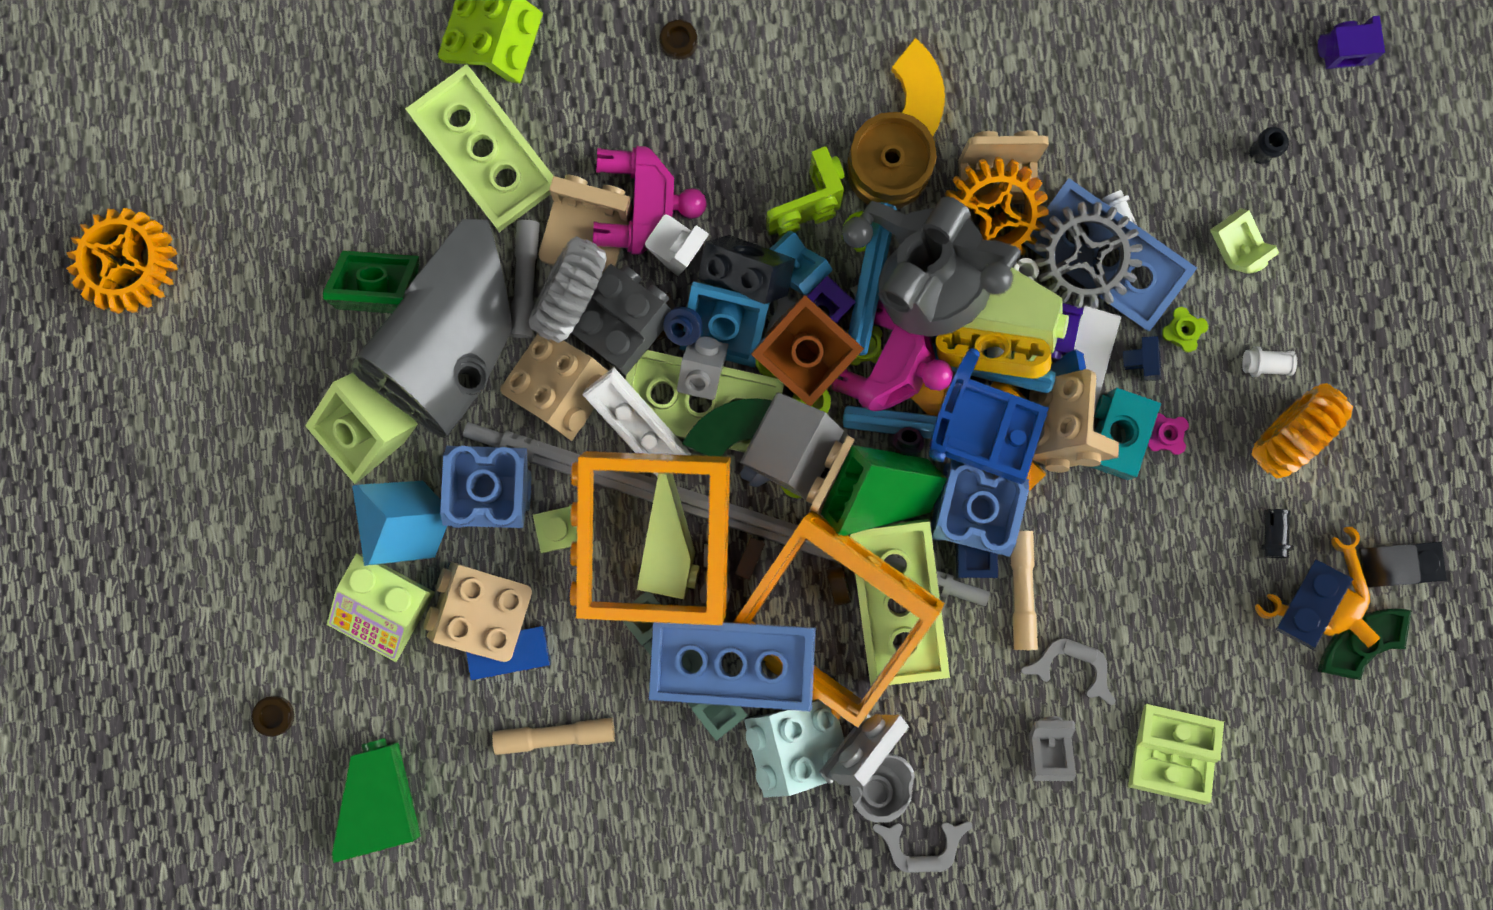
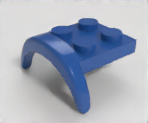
M971 348L958 366L944 397L932 432L929 455L932 459L943 462L945 457L1022 485L1026 481L1049 407L971 380L970 376L980 356V352L977 349Z

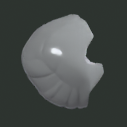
M889 753L864 787L850 786V795L857 811L867 820L874 823L891 822L901 816L906 811L912 798V786L915 775L910 763L896 754Z

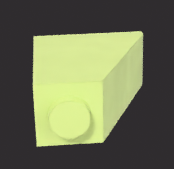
M1012 268L1013 282L1011 288L1006 293L1000 295L990 294L986 307L971 323L964 327L1039 338L1046 341L1050 346L1051 353H1054L1057 338H1065L1069 315L1062 314L1063 298Z

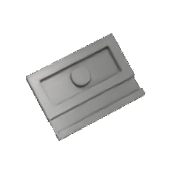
M875 714L872 717L867 715L858 728L854 726L819 773L828 784H832L835 780L839 785L864 787L909 728L908 724L900 715Z

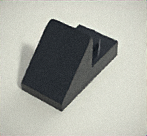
M1442 541L1359 549L1362 572L1367 587L1447 581Z

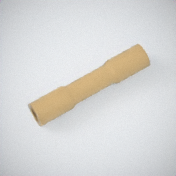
M1019 531L1016 546L1010 556L1014 586V650H1038L1037 615L1034 610L1033 568L1035 565L1033 531Z
M613 718L585 720L574 724L542 728L524 727L493 731L492 734L495 755L527 752L544 747L571 744L588 745L615 741Z

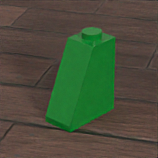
M852 445L820 514L835 532L842 536L931 512L947 478L927 458L906 456L899 453Z
M385 738L361 744L363 752L350 757L332 851L333 863L410 843L421 836L399 743L387 745Z

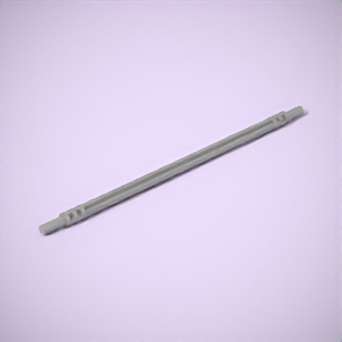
M467 422L463 432V437L493 447L527 448V462L570 476L573 462H578V457L580 456V454L507 430L501 433ZM594 470L595 484L653 502L657 479L631 471ZM676 486L684 513L709 521V496ZM729 503L730 528L786 545L798 525ZM806 540L800 549L801 551L840 563L809 540ZM891 555L887 556L884 560L900 572L906 567V560ZM936 570L939 596L947 598L948 595L982 606L987 605L990 596L989 591L953 580V575Z

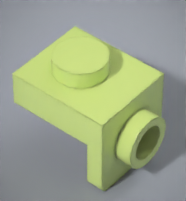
M1239 209L1210 229L1221 255L1230 269L1247 274L1255 273L1268 265V261L1279 254L1276 245L1264 243L1250 210Z

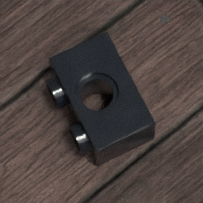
M726 235L705 242L698 279L726 290L739 292L754 301L767 304L788 296L795 258L732 235Z

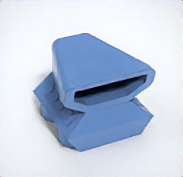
M446 446L442 468L440 508L442 525L452 526V528L466 526L523 528L525 513L530 510L532 473L528 470L527 448Z
M955 460L946 463L943 475L947 480L936 500L930 524L932 540H946L1010 557L1017 542L1029 492V479H1026L1021 485Z

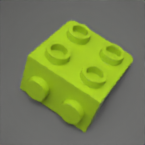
M455 0L445 34L442 38L438 57L445 63L483 65L506 81L521 83L543 13L527 0Z
M827 146L811 152L809 174L817 192L767 211L766 229L769 236L778 233L779 237L782 238L788 231L798 232L801 229L799 224L813 219L815 224H820L837 215L835 211L841 207L844 192L841 179L845 178L839 158L837 156L831 157Z

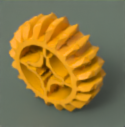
M995 157L992 168H989L985 159H980V171L976 173L972 167L966 166L964 170L969 178L963 181L960 177L955 176L953 182L959 190H947L945 196L960 201L967 208L972 209L975 214L981 216L978 226L981 229L980 233L983 240L1000 241L1013 245L1021 251L1020 255H1024L1026 251L1022 244L1026 240L1033 245L1037 242L1036 237L1031 234L1033 230L1041 231V229H1045V225L1038 221L1037 218L1049 215V210L1040 205L1048 199L1044 191H1038L1042 185L1041 180L1038 177L1030 179L1032 170L1027 166L1019 170V163L1014 159L1008 162L1005 169L1001 157ZM1000 182L999 184L995 183L992 191L986 195L974 194L987 184ZM1013 185L1019 187L1023 192L1025 199L1024 213H1020L1010 206L1013 196L1010 190ZM999 203L1004 212H1001L999 215L995 213V217L991 218L986 209L989 210L991 206L996 209L995 204ZM1003 227H1015L1006 235L995 238Z
M123 208L120 214L114 209H107L106 219L99 214H92L94 225L90 227L87 224H80L84 235L81 238L71 237L72 242L78 246L76 250L66 252L68 258L76 261L66 268L70 274L76 276L71 283L75 288L83 290L81 295L85 300L89 302L94 301L95 306L102 310L110 308V311L120 314L125 308L131 313H138L139 303L147 308L152 307L151 294L159 298L165 297L164 292L159 289L161 283L166 285L174 284L173 280L166 276V272L178 270L175 263L167 260L178 254L175 248L168 246L173 240L171 235L167 232H162L163 225L158 221L151 220L150 216L143 212L135 214L129 208ZM119 235L115 242L104 245L108 240ZM143 239L148 248L147 265L141 259V253L144 248L141 245ZM113 255L117 258H121V256H123L126 258V260L132 262L134 266H130L126 263L120 265L116 260L110 258V256ZM97 257L102 261L101 281L96 270ZM140 276L136 282L125 287L129 279Z
M1324 383L1315 386L1302 397L1296 399L1268 427L1260 439L1254 443L1251 455L1266 473H1270L1276 479L1289 476L1292 472H1297L1304 464L1307 465L1314 456L1318 455L1324 447L1329 445V442L1334 437L1339 435V431L1346 426L1347 421L1351 418L1353 406L1339 389L1333 388L1330 384Z

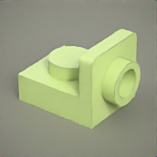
M572 504L569 507L533 514L540 552L542 554L569 548L572 542H577V527L571 525Z

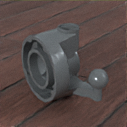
M942 197L935 208L910 212L907 215L887 205L870 201L860 217L849 219L843 226L842 238L852 248H862L870 243L873 237V227L871 225L873 222L880 224L896 236L900 246L885 261L879 275V298L895 325L910 334L929 337L952 333L971 323L986 307L990 294L1000 295L1006 293L1011 288L1013 282L1011 269L1021 254V251L1013 245L1000 241L983 240L982 234L971 220L969 209L963 203L951 197Z

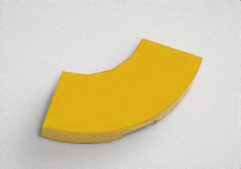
M915 38L892 66L891 72L901 82L905 94V104L902 113L914 116L928 128L932 137H934L944 110V84L935 59L926 47Z

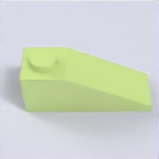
M658 473L637 590L684 599L688 588H696L700 566L693 564L695 549L673 473Z

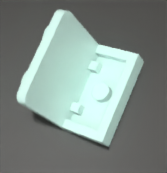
M817 700L812 702L811 711L784 710L744 719L747 730L746 741L752 750L756 766V780L762 789L763 797L791 796L827 783L819 771L844 740L840 721L832 714L830 707Z

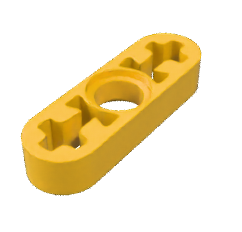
M965 327L952 333L937 335L936 337L939 360L949 363L952 367H958L967 351L974 346V349L980 352L974 370L1035 379L1047 374L1051 368L1050 346L1046 341L1039 338ZM954 344H958V345L955 346V349H948V348H952V347L954 346ZM990 347H999L1004 350L1002 355L995 358H989L982 354L984 350ZM1012 351H1015L1014 359H1012ZM1032 355H1037L1034 361H1027L1030 360Z

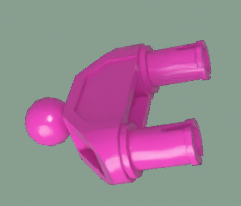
M636 146L632 147V151L597 148L596 173L630 174L631 179H634L633 221H629V225L594 222L593 243L597 244V246L627 248V252L641 255L648 250L645 242L665 214L672 217L673 210H678L684 217L694 219L705 212L707 202L700 190L690 188L681 192L680 195H674V177L648 147Z
M878 300V310L875 315L874 324L893 331L871 375L866 378L845 369L839 375L843 377V381L836 379L832 383L833 391L859 399L863 408L871 411H881L893 407L919 393L923 383L931 390H944L949 387L954 375L949 363L935 359L931 337L910 334L895 325L886 312L882 301Z

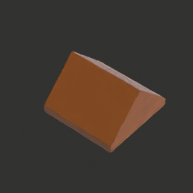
M803 295L777 319L751 355L804 403L812 406L864 348L812 300Z

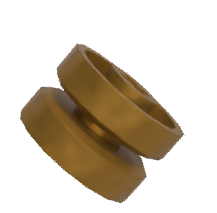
M901 112L880 113L865 121L855 133L846 165L848 182L856 196L866 204H869L870 201L884 202L896 206L897 209H901L914 202L926 188L937 159L935 141L928 128L914 116Z

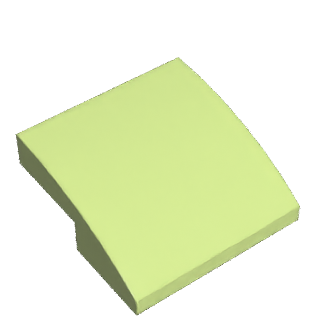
M1150 704L1144 705L1128 787L1203 805L1211 803L1215 763L1221 760L1224 721Z

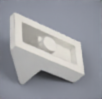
M665 214L646 240L645 246L671 272L679 276L694 258L709 233L697 225L691 231L670 215Z

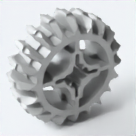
M1085 202L1078 203V216H1073L1072 210L1069 207L1063 208L1062 212L1066 221L1062 223L1057 217L1052 216L1049 221L1056 228L1054 233L1044 228L1039 233L1042 237L1049 239L1048 245L1036 244L1034 248L1038 252H1046V259L1035 260L1038 267L1047 265L1048 272L1038 276L1039 281H1046L1052 277L1055 282L1048 287V290L1055 293L1061 287L1064 290L1060 296L1063 298V303L1069 300L1071 294L1076 295L1074 305L1077 308H1082L1084 297H1089L1091 308H1098L1097 296L1101 294L1107 304L1113 303L1114 299L1110 292L1111 289L1114 288L1119 294L1125 295L1127 289L1120 281L1123 278L1129 282L1137 280L1134 274L1127 272L1128 267L1142 266L1141 260L1130 259L1131 252L1143 250L1142 244L1129 245L1128 239L1136 237L1139 234L1138 230L1133 229L1124 233L1122 228L1130 221L1128 216L1122 217L1115 223L1112 219L1116 215L1117 208L1110 207L1106 215L1102 216L1100 215L1102 203L1100 202L1094 203L1092 214H1087ZM1090 222L1102 225L1114 236L1100 243L1093 242L1083 232L1079 223ZM1069 229L1074 243V252L1069 258L1056 264L1055 250L1057 243L1063 233ZM1079 237L1083 245L1086 244L1088 249H1098L1106 245V249L1098 252V257L1094 258L1097 260L1093 265L1097 274L1087 262H1077L1071 266L1069 265L1070 262L1078 259L1077 254L1082 253L1079 251L1082 246ZM1120 247L1119 266L1115 274L1107 281L1104 276L1102 260L1106 254ZM1081 268L1087 271L1096 287L1091 289L1075 287L1069 284L1061 275Z
M577 236L567 243L545 280L543 288L534 304L535 306L529 318L530 329L538 332L539 336L547 340L551 339L557 343L568 338L575 325L578 324L581 315L585 312L586 306L591 300L598 281L602 276L607 260L604 250L598 248L597 244Z

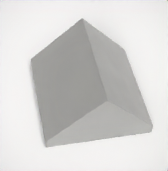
M776 393L740 463L806 500L817 476L820 477L825 469V461L835 441L840 440L844 430L826 412L781 393Z

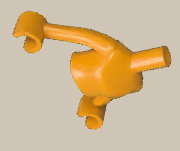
M1344 527V532L1351 538V544L1344 545L1336 537L1331 539V543L1337 551L1344 553L1349 575L1353 578L1352 585L1355 592L1348 588L1323 634L1332 636L1350 629L1369 648L1380 637L1362 619L1370 603V594L1355 549L1360 541V535L1353 527ZM1267 594L1268 599L1275 606L1273 613L1264 611L1258 604L1255 605L1257 614L1265 619L1273 618L1276 615L1283 616L1288 608V605L1282 604L1280 598L1274 594Z

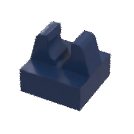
M1158 336L1142 337V349L1123 351V367L1125 370H1144L1146 381L1162 380Z

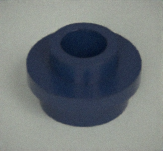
M676 307L665 316L663 323L664 331L673 343L680 346H689L695 343L701 336L702 320L695 310L688 307ZM677 323H681L685 327L686 333L679 328Z

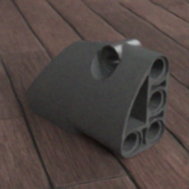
M461 220L404 293L405 297L356 356L352 365L353 373L361 381L429 431L443 438H446L485 388L488 377L512 331L505 281L488 220ZM467 374L471 376L475 381L476 387L473 389L463 387L458 381V375Z

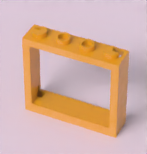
M585 451L578 457V462H573L571 470L572 486H578V502H573L571 507V525L577 527V542H572L570 551L571 566H577V582H572L570 587L571 606H576V619L723 625L726 617L730 457ZM594 470L710 475L707 607L592 601Z
M811 511L802 519L734 623L756 624L752 621L806 540L812 542L917 616L919 620L862 699L814 666L812 700H820L831 708L832 714L838 720L842 716L858 728L939 616L945 603L850 536L838 535L824 518ZM767 655L763 659L766 661L767 668L780 676L783 671L782 661L775 655Z

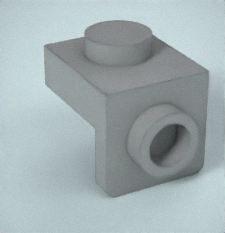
M703 336L699 337L692 345L687 346L682 358L677 391L714 400L729 344Z
M1048 716L1034 722L1029 733L1033 781L1074 780L1076 777L1072 736L1075 732L1074 721H1063L1061 717Z

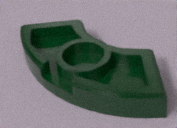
M758 398L742 399L715 408L693 426L683 441L682 446L704 456L722 457L727 449L737 443L752 440L772 400Z
M1382 609L1365 613L1362 619L1380 639L1368 648L1350 629L1340 634H1335L1323 652L1318 672L1361 680L1366 665L1377 654L1389 649H1406L1412 610Z

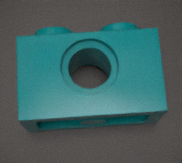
M1117 387L1108 392L1107 396L1101 395L1094 413V417L1099 418L1095 432L1114 440L1110 433L1111 426L1114 423L1124 428L1126 438L1123 443H1119L1118 458L1101 461L1099 466L1091 468L1125 480L1137 478L1161 403Z

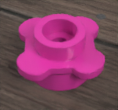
M1158 413L1148 448L1154 452L1169 450L1174 455L1183 453L1186 449V444L1183 440L1184 433L1189 428L1188 421L1184 417L1172 419ZM1166 430L1171 432L1169 438L1164 435Z

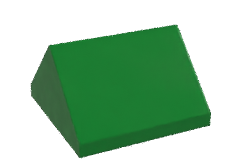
M342 250L323 290V299L337 310L392 313L405 297L404 293L418 275L419 256Z

